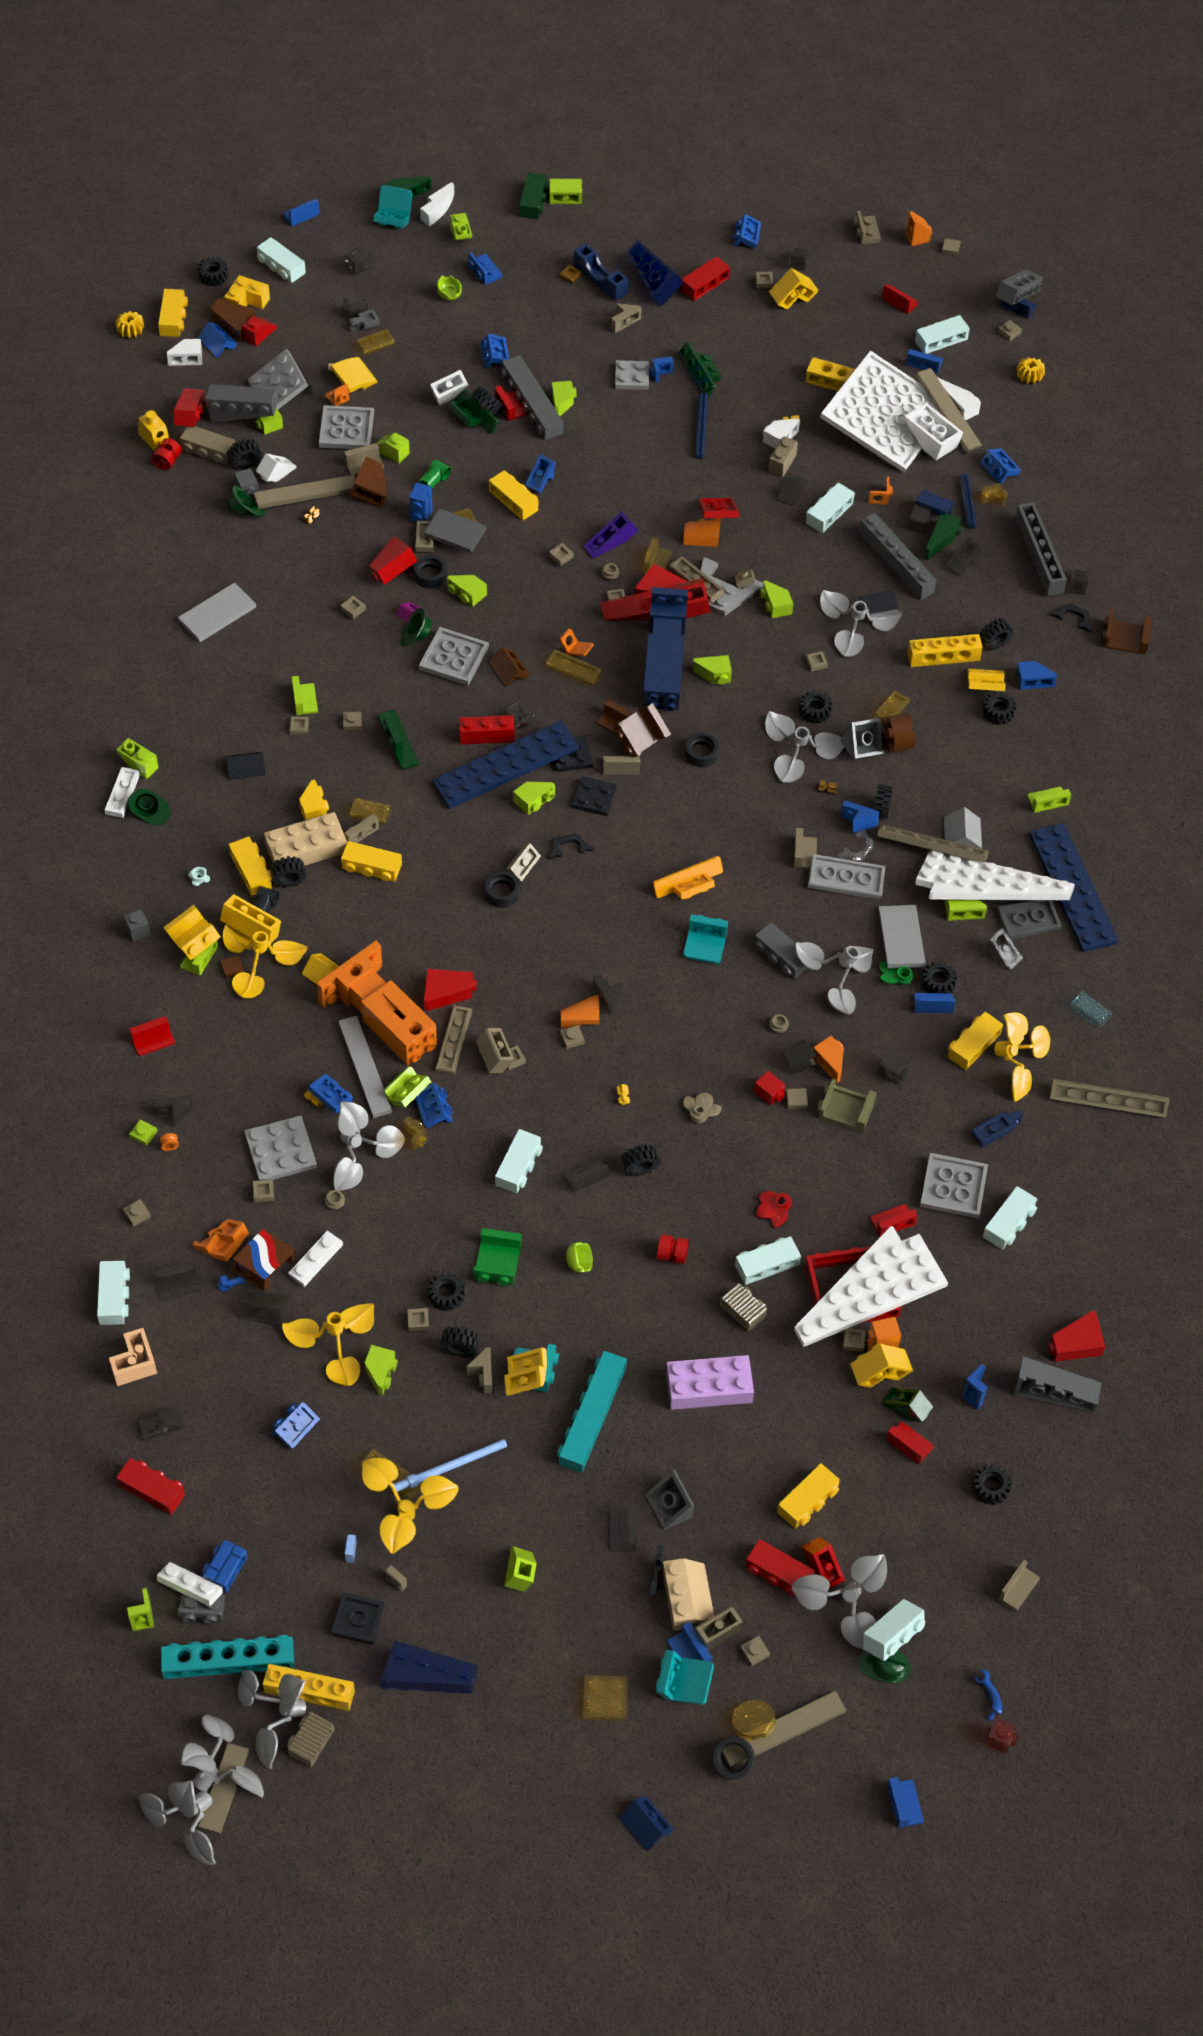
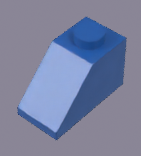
M1036 661L1018 662L1016 676L1020 690L1055 687L1057 679L1055 672Z

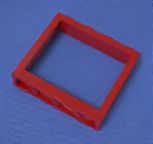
M872 1245L864 1248L853 1247L849 1250H833L829 1253H815V1255L806 1256L805 1267L814 1305L821 1300L814 1269L856 1263ZM901 1306L864 1322L892 1317L897 1318L900 1316Z

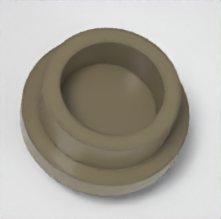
M613 563L606 564L602 569V575L608 580H614L619 576V569Z
M778 1014L771 1018L769 1025L772 1031L783 1033L788 1029L789 1022L784 1015Z
M338 1190L330 1191L325 1197V1204L330 1209H339L345 1203L344 1195Z

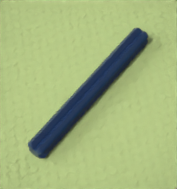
M700 393L698 400L695 444L696 459L704 458L708 401L706 393Z

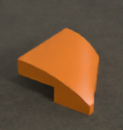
M703 518L698 521L685 523L683 545L718 547L721 518L708 521Z
M594 995L562 1009L561 1028H569L579 1025L580 1028V1024H599V996Z
M227 1219L218 1228L208 1232V1238L201 1243H198L196 1240L192 1245L195 1249L215 1259L228 1262L249 1232L243 1222Z

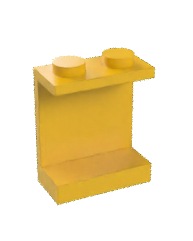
M194 905L163 927L190 960L220 938L213 925L203 918Z

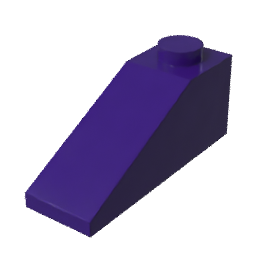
M621 511L583 547L595 558L627 542L639 530Z

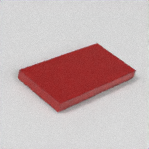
M733 498L699 499V507L704 518H739V511Z

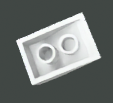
M925 403L904 416L906 423L923 450L935 460L958 447L963 432L929 404Z

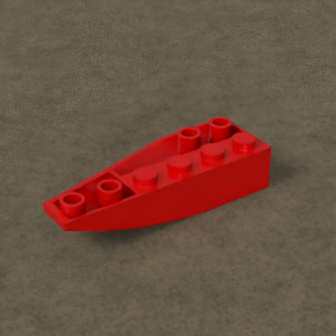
M703 578L663 587L688 590L686 618L711 613ZM652 590L600 602L604 620H650Z

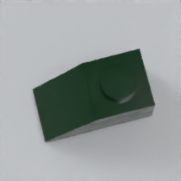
M892 1387L882 1401L883 1405L902 1417L916 1422H923L933 1408L921 1390Z

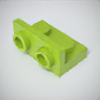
M408 1066L383 1092L393 1106L406 1107L431 1081L428 1076L417 1075L413 1068Z

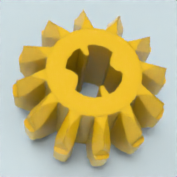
M123 312V315H118V319H116L117 332L123 338L126 336L129 339L131 336L136 338L137 334L141 335L142 330H144L143 318L137 312Z
M1027 356L1026 359H1021L1017 365V377L1021 379V382L1026 381L1027 384L1029 382L1033 384L1040 382L1045 374L1044 363H1041V359L1036 360L1035 357L1030 359Z

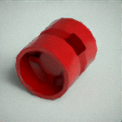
M164 438L151 456V461L162 470H170L175 460L181 454L182 448L175 440Z
M661 1234L657 1259L663 1261L672 1259L674 1263L685 1265L689 1239L678 1237L675 1240L671 1235Z

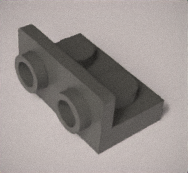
M182 1593L180 1608H178L177 1612L179 1620L186 1623L204 1621V1623L210 1625L222 1622L225 1595H220L209 1607Z

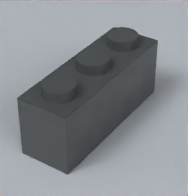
M772 922L755 935V948L760 953L763 952L771 963L777 964L785 975L791 976L795 980L808 969L799 961L796 955V943Z

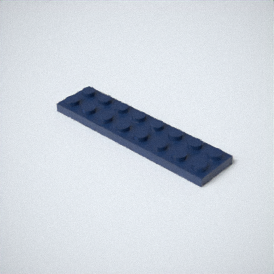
M560 720L432 780L448 808L451 809L578 750L579 746L563 721Z
M1061 823L1030 831L1029 836L1047 876L1052 879L1075 884L1070 900H1059L1082 953L1117 944L1118 938L1065 824Z

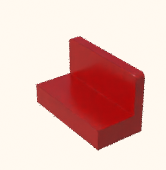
M888 284L883 286L882 299L906 314H909L918 305L917 300Z
M501 385L495 387L494 397L502 404L501 410L508 421L526 415L513 391L505 393Z
M166 1016L129 1029L131 1039L139 1056L175 1044Z
M903 1204L870 1217V1220L879 1237H881L891 1226L897 1232L916 1225L918 1215L914 1209L909 1211L907 1205Z
M900 1422L897 1427L892 1426L886 1438L887 1441L918 1464L925 1459L934 1447L933 1444L903 1422Z

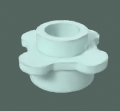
M196 867L188 874L192 878L194 886L210 881V877L207 876L206 869L203 867Z

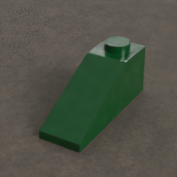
M430 176L393 179L383 184L411 190L412 198L432 190Z
M941 513L926 547L924 560H929L954 542L957 535L960 536L963 528L960 525V517Z

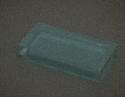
M1083 991L1070 1004L1073 1009L1099 1028L1113 1014Z

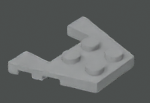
M704 557L701 572L725 590V595L712 603L709 601L710 610L726 616L740 606L747 598L750 599L754 596V593L762 589L763 583L758 580L743 587V589H739L713 577L712 575L718 568V563Z

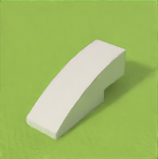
M449 183L429 196L428 204L420 208L421 220L428 226L434 224L449 208L454 197V183Z

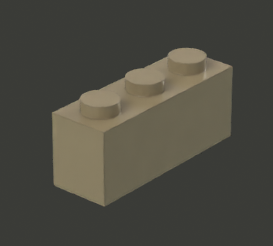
M188 426L180 437L181 448L185 452H191L202 458H208L225 465L231 460L229 448L230 446L233 447L234 439L196 426Z

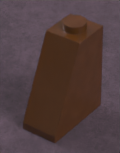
M218 298L210 308L212 320L238 342H242V325L252 316H255L254 309Z
M366 457L350 495L382 508L387 497L382 463Z

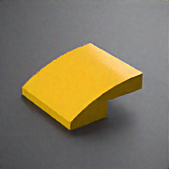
M359 357L349 358L331 365V370L341 383L348 385L349 393L359 388L364 390L377 383V380Z
M968 668L969 689L1005 691V674L999 670Z
M541 1347L507 1357L509 1374L504 1375L507 1396L544 1385L547 1366L545 1348Z

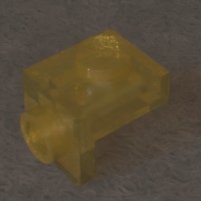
M997 483L981 488L979 500L982 504L998 500L1001 506H1005L1008 494L1001 484Z
M408 1116L403 1121L404 1131L413 1137L411 1139V1149L415 1151L426 1143L427 1133L426 1128L423 1127L420 1121L413 1120Z

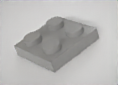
M616 360L615 389L649 390V361Z

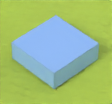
M348 1534L345 1561L349 1563H354L357 1544L356 1535Z

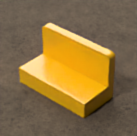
M321 953L311 954L302 974L317 984L318 981L339 966Z

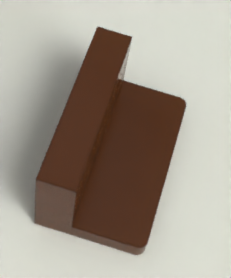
M501 647L489 661L505 686H509L516 677L526 679L530 675L511 649Z
M608 699L604 703V713L596 721V724L614 733L615 731L612 727L632 715L633 712Z

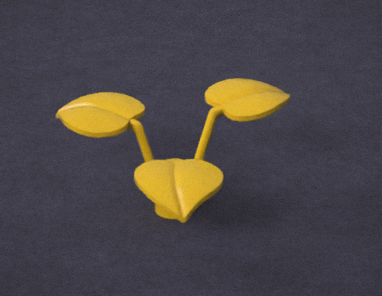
M228 924L225 925L223 930V943L229 951L242 953L245 949L249 950L251 947L255 951L251 975L245 972L239 973L232 980L234 991L242 998H253L264 989V979L254 975L258 955L264 953L267 947L272 955H276L275 959L278 963L287 966L298 963L308 949L303 944L284 940L274 943L272 948L271 942L268 941V935L263 931L254 933L251 938Z
M1007 1013L1003 1017L1009 1041H998L994 1050L996 1056L1005 1057V1061H1010L1017 1065L1012 1073L1013 1101H1018L1030 1091L1032 1077L1030 1071L1024 1069L1023 1064L1011 1057L1017 1055L1018 1049L1032 1048V1054L1035 1058L1044 1057L1050 1047V1037L1048 1030L1044 1026H1036L1033 1028L1030 1036L1032 1044L1019 1045L1024 1040L1023 1036L1028 1031L1027 1019L1020 1013Z
M374 1304L353 1306L344 1310L341 1314L337 1312L330 1313L327 1316V1322L323 1323L320 1331L318 1324L312 1319H298L290 1323L282 1324V1329L287 1340L299 1348L312 1347L315 1344V1338L321 1337L325 1329L332 1336H336L339 1360H332L328 1363L326 1374L336 1384L351 1386L359 1378L360 1365L354 1357L342 1358L340 1334L343 1328H349L355 1334L368 1332L374 1324Z
M372 1458L364 1461L362 1464V1479L365 1486L372 1491L379 1492L385 1490L389 1485L398 1504L399 1517L387 1515L380 1524L382 1541L388 1551L394 1554L414 1538L416 1530L412 1519L415 1517V1509H418L420 1502L424 1499L425 1506L428 1509H440L454 1499L458 1492V1486L445 1477L433 1475L422 1482L420 1490L423 1495L418 1498L416 1503L410 1500L401 1501L392 1483L398 1477L396 1466L387 1459Z

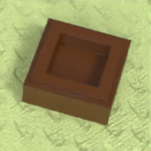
M239 955L220 960L226 979L244 972Z

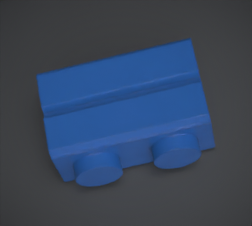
M415 483L413 491L409 496L410 519L416 523L417 521H428L433 511L432 487Z
M224 1540L221 1546L217 1545L212 1554L214 1558L211 1563L205 1564L202 1575L204 1579L221 1586L222 1592L227 1593L247 1559V1551Z

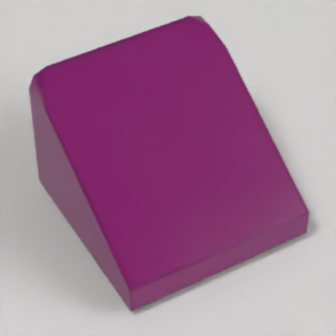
M412 602L401 604L396 616L408 623L412 613L419 607Z

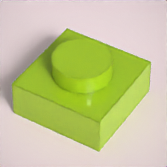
M140 1119L129 1136L147 1146L156 1134L157 1128Z

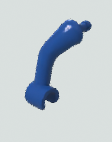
M221 1276L220 1282H217V1285L224 1292L232 1286L247 1282V1280L240 1276L228 1280L227 1276Z
M982 1669L980 1672L984 1674V1679L982 1680L980 1677L975 1676V1680L978 1683H983L990 1695L991 1707L994 1710L987 1719L991 1721L997 1712L1002 1714L1003 1708L1000 1696L989 1680L990 1673Z

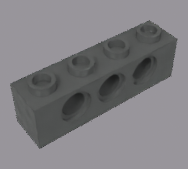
M1025 269L1001 281L995 297L1013 305L1039 292L1042 288L1041 282L1043 277Z

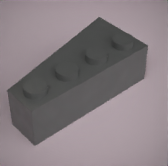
M210 384L205 398L212 423L274 416L278 404L276 389Z
M1023 1356L1017 1373L1014 1396L1095 1413L1099 1401L1101 1382Z

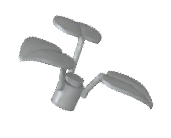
M823 590L821 593L820 606L822 612L827 617L836 619L841 614L846 615L852 611L851 616L855 619L852 631L842 630L836 634L834 639L835 647L845 657L854 656L863 648V636L854 633L857 622L862 620L865 614L869 621H873V627L881 632L892 630L902 616V612L896 609L869 615L867 605L863 601H856L849 608V600L846 596Z
M771 711L767 714L765 729L768 737L773 741L781 742L785 737L790 739L794 736V743L796 744L793 758L789 755H782L774 763V771L783 783L794 782L803 775L805 769L804 762L796 759L799 747L806 745L808 741L812 747L816 748V754L826 760L836 758L845 748L840 741L842 737L826 732L819 733L815 736L813 742L812 736L809 735V730L806 727H798L795 730V724L791 718Z
M796 942V955L805 967L819 970L821 963L826 964L836 958H839L841 966L846 967L838 989H830L827 998L833 1008L843 1014L851 1015L856 1006L855 997L850 990L842 989V985L851 967L853 970L865 973L871 968L873 949L848 946L843 950V953L838 952L836 955L823 960L824 952L819 946L809 942Z
M340 1102L337 1122L338 1129L341 1132V1141L347 1145L346 1149L349 1151L352 1160L344 1157L337 1163L333 1175L334 1190L342 1191L353 1188L360 1183L363 1177V1168L359 1163H355L356 1157L352 1148H356L362 1142L376 1145V1155L382 1158H389L401 1149L405 1141V1137L400 1130L392 1125L381 1127L376 1134V1141L361 1137L359 1134L360 1129L367 1126L368 1114L363 1107L352 1102Z
M884 1554L858 1558L851 1567V1575L856 1582L847 1583L844 1589L840 1588L833 1592H827L830 1586L829 1581L821 1575L812 1574L796 1580L792 1584V1590L798 1601L810 1610H818L824 1607L827 1602V1596L842 1594L845 1601L852 1603V1616L843 1618L841 1622L842 1634L850 1644L864 1649V1633L876 1623V1620L867 1612H860L856 1615V1600L861 1594V1586L871 1593L883 1586L887 1576V1562Z
M242 1670L238 1683L240 1703L243 1706H251L254 1698L280 1703V1714L285 1716V1718L268 1725L266 1729L261 1728L256 1737L258 1758L265 1767L273 1769L272 1763L277 1753L278 1738L272 1728L286 1721H291L292 1717L304 1716L306 1703L303 1699H299L306 1681L291 1674L283 1675L278 1687V1694L281 1699L258 1695L256 1691L259 1683L256 1675L250 1670Z
M204 1715L201 1720L203 1728L209 1734L218 1737V1741L210 1756L203 1747L195 1743H188L183 1749L181 1765L200 1769L193 1779L194 1785L200 1790L207 1791L213 1782L218 1784L221 1779L231 1774V1779L235 1783L262 1798L264 1792L261 1781L248 1768L236 1766L235 1770L229 1769L218 1776V1769L213 1759L222 1740L231 1742L234 1738V1732L231 1726L222 1719Z
M192 1780L172 1783L168 1787V1795L175 1807L164 1810L163 1802L154 1794L144 1793L138 1797L144 1816L151 1824L157 1827H161L166 1823L165 1815L177 1810L181 1811L188 1818L197 1816L189 1829L190 1833L184 1836L185 1846L188 1852L201 1863L207 1865L216 1864L210 1840L201 1831H195L198 1822L204 1817L203 1812L212 1806L213 1803L211 1796L206 1791L202 1790L195 1795Z

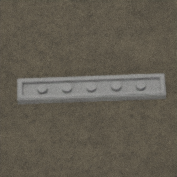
M353 1016L339 1020L342 1035L372 1117L376 1118L392 1113L358 1017Z

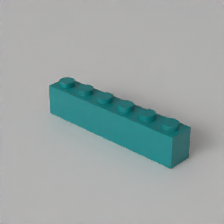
M606 1351L603 1352L601 1357H597L594 1365L596 1371L594 1375L590 1374L587 1386L589 1387L587 1392L583 1391L579 1401L581 1406L579 1410L575 1409L572 1417L573 1425L566 1430L564 1439H566L565 1444L560 1445L558 1449L559 1465L583 1473L626 1370V1358Z

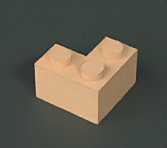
M144 1328L123 1334L128 1352L109 1358L117 1386L157 1374Z

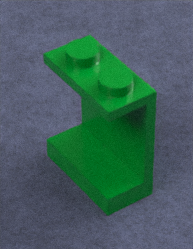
M482 1228L481 1244L476 1267L473 1269V1279L482 1283H487L488 1281L495 1282L501 1286L513 1285L522 1244V1234Z

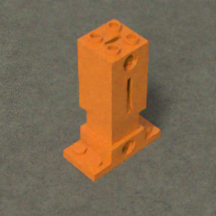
M374 941L317 982L318 1001L323 1008L328 1004H333L338 997L348 1007L353 1004L362 1013L363 1022L408 1066L412 1062H417L425 1052H430L435 1048L437 1044L436 1024L392 980L386 983L377 974L382 966L381 945Z

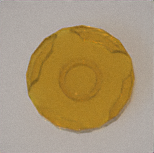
M748 1700L743 1702L734 1710L732 1715L734 1730L737 1735L747 1740H757L760 1737L763 1739L774 1730L776 1725L775 1712L764 1701Z

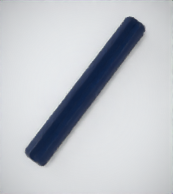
M966 473L960 475V484L966 525L968 529H974L977 523L970 477Z

